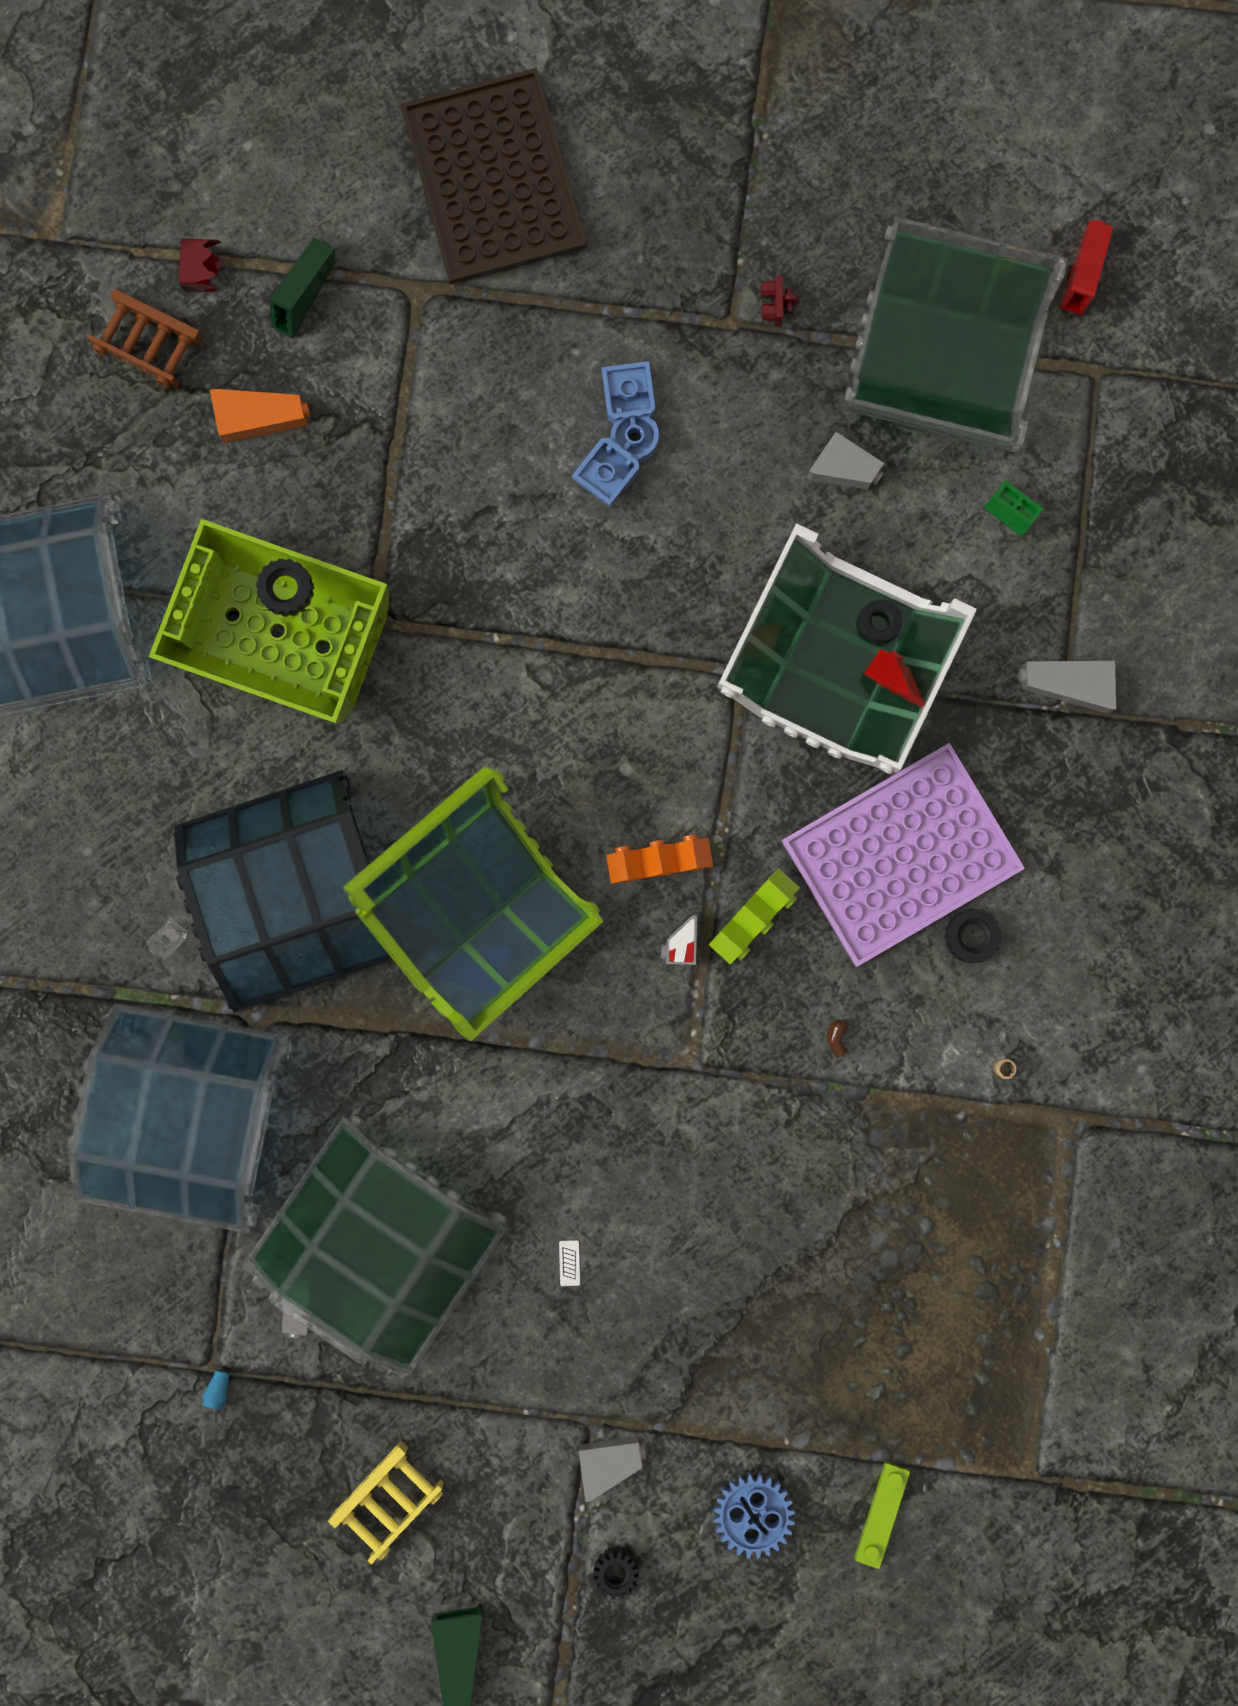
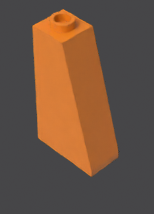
M224 389L210 390L218 434L224 443L308 426L307 417H310L308 403H303L300 395Z

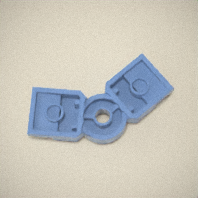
M649 361L601 367L608 421L614 424L611 430V437L599 440L574 472L572 480L608 507L612 506L623 491L625 492L639 474V463L651 458L658 447L659 430L656 422L652 419L655 415V401ZM637 433L641 436V439L631 441L628 437L630 434Z

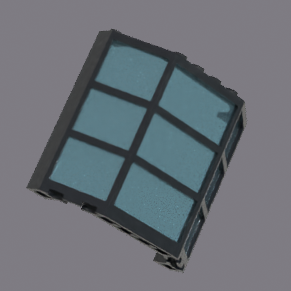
M343 770L174 826L175 833L173 835L176 847L177 871L179 874L176 876V881L180 890H184L186 896L184 906L187 913H191L194 921L191 924L194 936L196 938L199 937L202 946L199 947V953L203 962H207L210 971L223 992L228 1008L232 1009L234 1013L393 961L355 912L358 907L354 908L348 898L350 895L343 888L370 865L354 816L352 805L347 806L346 800L351 799V796L354 795L347 774ZM373 880L363 889L370 899L379 893L376 880ZM381 902L372 911L403 948L399 933H396L393 926H390L389 922L384 920L388 918V914L383 902Z

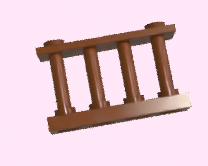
M114 289L110 298L115 303L116 311L100 339L90 334L87 337L93 345L92 349L103 356L109 354L155 377L159 384L167 388L171 385L178 389L180 384L172 375L187 347L192 344L200 347L204 341L203 336L199 330ZM130 312L136 315L137 321L120 350L109 343L124 315H128ZM152 323L157 326L158 332L144 358L140 360L130 354L145 326ZM172 333L178 336L179 342L162 371L151 364L166 336H170Z

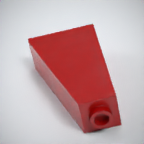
M1101 220L1089 221L1084 230L1059 308L1082 315L1094 298L1113 226H1109Z

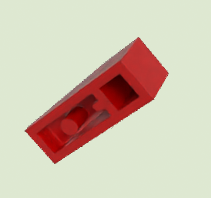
M880 649L864 674L879 686L923 708L925 705L910 668L902 662L904 658L893 650L887 653Z

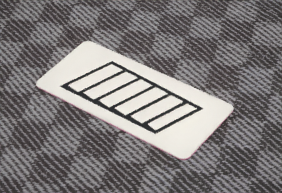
M560 1241V1285L579 1286V1241Z

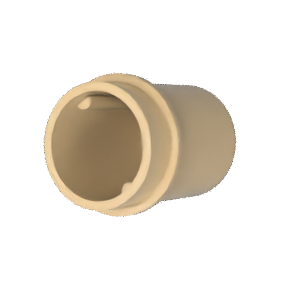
M1009 1059L998 1060L994 1065V1072L1001 1078L1010 1079L1016 1073V1065Z

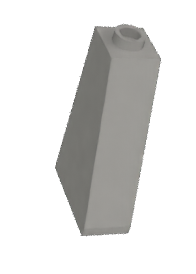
M1027 661L1019 669L1018 680L1019 683H1022V690L1103 713H1110L1116 710L1115 661Z

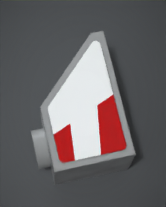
M692 915L668 937L666 945L662 944L661 959H666V964L696 965V915Z

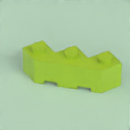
M778 868L717 934L709 946L729 964L736 958L742 960L751 950L747 946L760 932L765 934L774 925L771 922L773 917L783 907L788 909L796 901L797 898L794 894L800 887Z

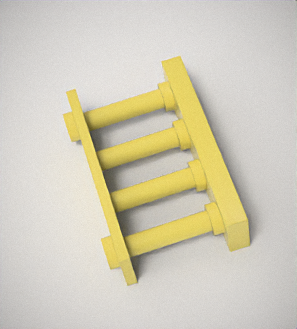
M402 1440L332 1513L328 1520L334 1528L340 1523L343 1525L347 1524L373 1550L368 1559L370 1564L377 1558L381 1561L390 1551L388 1546L429 1503L435 1504L443 1495L441 1490L444 1482L441 1479L433 1487L406 1460L405 1454L409 1447ZM393 1467L396 1469L400 1468L426 1494L417 1505L389 1479L390 1476L387 1473ZM376 1485L379 1488L382 1486L408 1512L399 1524L371 1498L372 1494L370 1491ZM358 1504L364 1505L391 1531L382 1542L375 1538L353 1516L355 1513L352 1510Z

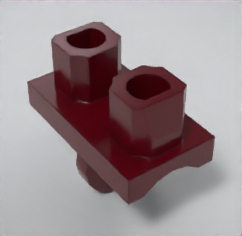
M775 275L774 281L761 283V298H774V304H762L761 320L774 321V326H781L783 307H786V313H793V306L799 304V296L792 294V288H786L785 295H783L782 275Z

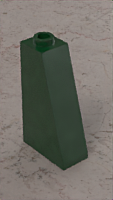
M313 238L269 298L272 328L292 339L335 265V248L329 243Z
M483 1606L433 1614L431 1627L443 1706H471L484 1613Z

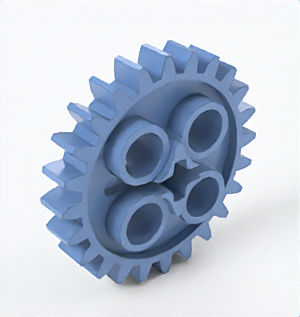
M748 1472L747 1480H744L739 1474L738 1483L730 1479L729 1484L731 1488H721L724 1497L716 1496L717 1502L721 1504L713 1507L714 1512L719 1514L713 1517L715 1523H720L715 1527L716 1532H724L720 1537L721 1542L729 1540L728 1549L731 1550L736 1546L738 1556L743 1550L746 1551L747 1558H750L752 1552H755L757 1558L760 1559L761 1551H765L767 1556H770L769 1548L773 1547L776 1551H779L778 1542L787 1543L784 1534L792 1535L791 1529L787 1526L795 1525L794 1519L788 1517L795 1514L794 1508L788 1507L793 1503L792 1499L785 1498L788 1494L786 1488L779 1491L781 1486L779 1481L773 1485L771 1484L772 1478L770 1475L764 1481L760 1472L757 1474L756 1479H753L751 1473ZM755 1492L763 1494V1498L759 1502L751 1501L750 1497ZM740 1497H744L751 1510L758 1514L761 1524L768 1530L767 1534L763 1533L756 1519L753 1516L750 1517L749 1510L740 1500ZM733 1508H741L743 1510L739 1517L730 1515V1511ZM770 1513L778 1515L777 1520L773 1523L765 1521L766 1516ZM748 1529H756L758 1531L757 1535L753 1538L746 1537L745 1532Z

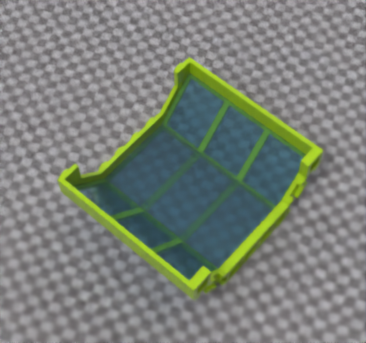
M487 767L479 770L343 887L345 892L350 895L348 898L354 908L358 907L355 910L358 917L420 993L423 992L430 1001L434 999L431 1004L444 1017L446 1016L454 1025V1028L469 1041H472L604 922L599 915L600 909L594 902H587L579 898L556 876L551 869L553 866L551 861L545 855L542 856L540 854L538 843L532 837L527 836L524 832L526 830L525 825L519 819L513 817L511 814L513 809L505 800H502L500 792L505 793L508 791V788L503 783L505 781L504 776L497 769L493 770Z

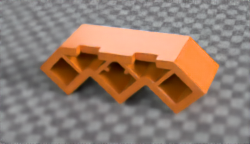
M698 834L685 836L683 837L684 841L674 844H664V840L650 842V847L630 850V846L615 848L616 853L606 855L611 884L713 867L709 838L699 839Z

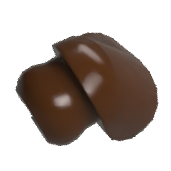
M844 1020L834 1021L827 1033V1041L837 1058L847 1053L841 1041L844 1031H847L848 1028Z

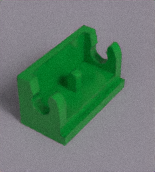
M1007 480L1001 484L984 507V509L1020 536L1024 535L1044 509Z

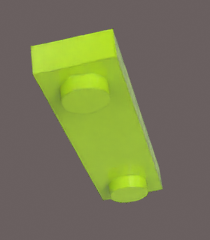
M887 1461L884 1462L854 1557L855 1561L880 1569L908 1481L909 1469Z

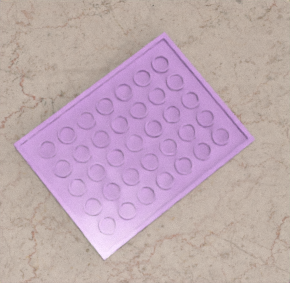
M950 743L781 840L855 967L865 963L1025 869Z

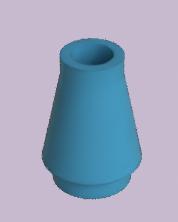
M215 1370L214 1376L202 1396L204 1399L203 1406L222 1410L223 1404H226L230 1373Z

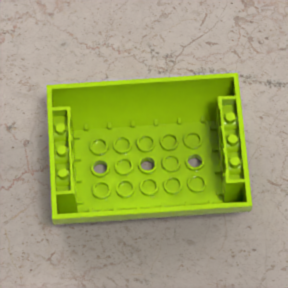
M201 519L149 657L335 724H340L349 716L354 708L386 622L389 605L388 585ZM281 558L284 560L292 559L294 562L300 563L310 574L314 584V596L310 601L311 604L302 613L299 612L295 616L283 617L269 611L260 601L256 592L258 591L256 587L258 574L262 572L264 566H267L273 560L277 561ZM290 576L279 577L273 585L274 594L283 600L292 598L298 588L297 582ZM234 609L238 610L239 618L234 622L228 621V612ZM281 625L285 629L283 636L279 638L273 637V628ZM323 641L330 644V649L325 654H321L317 650L319 643Z

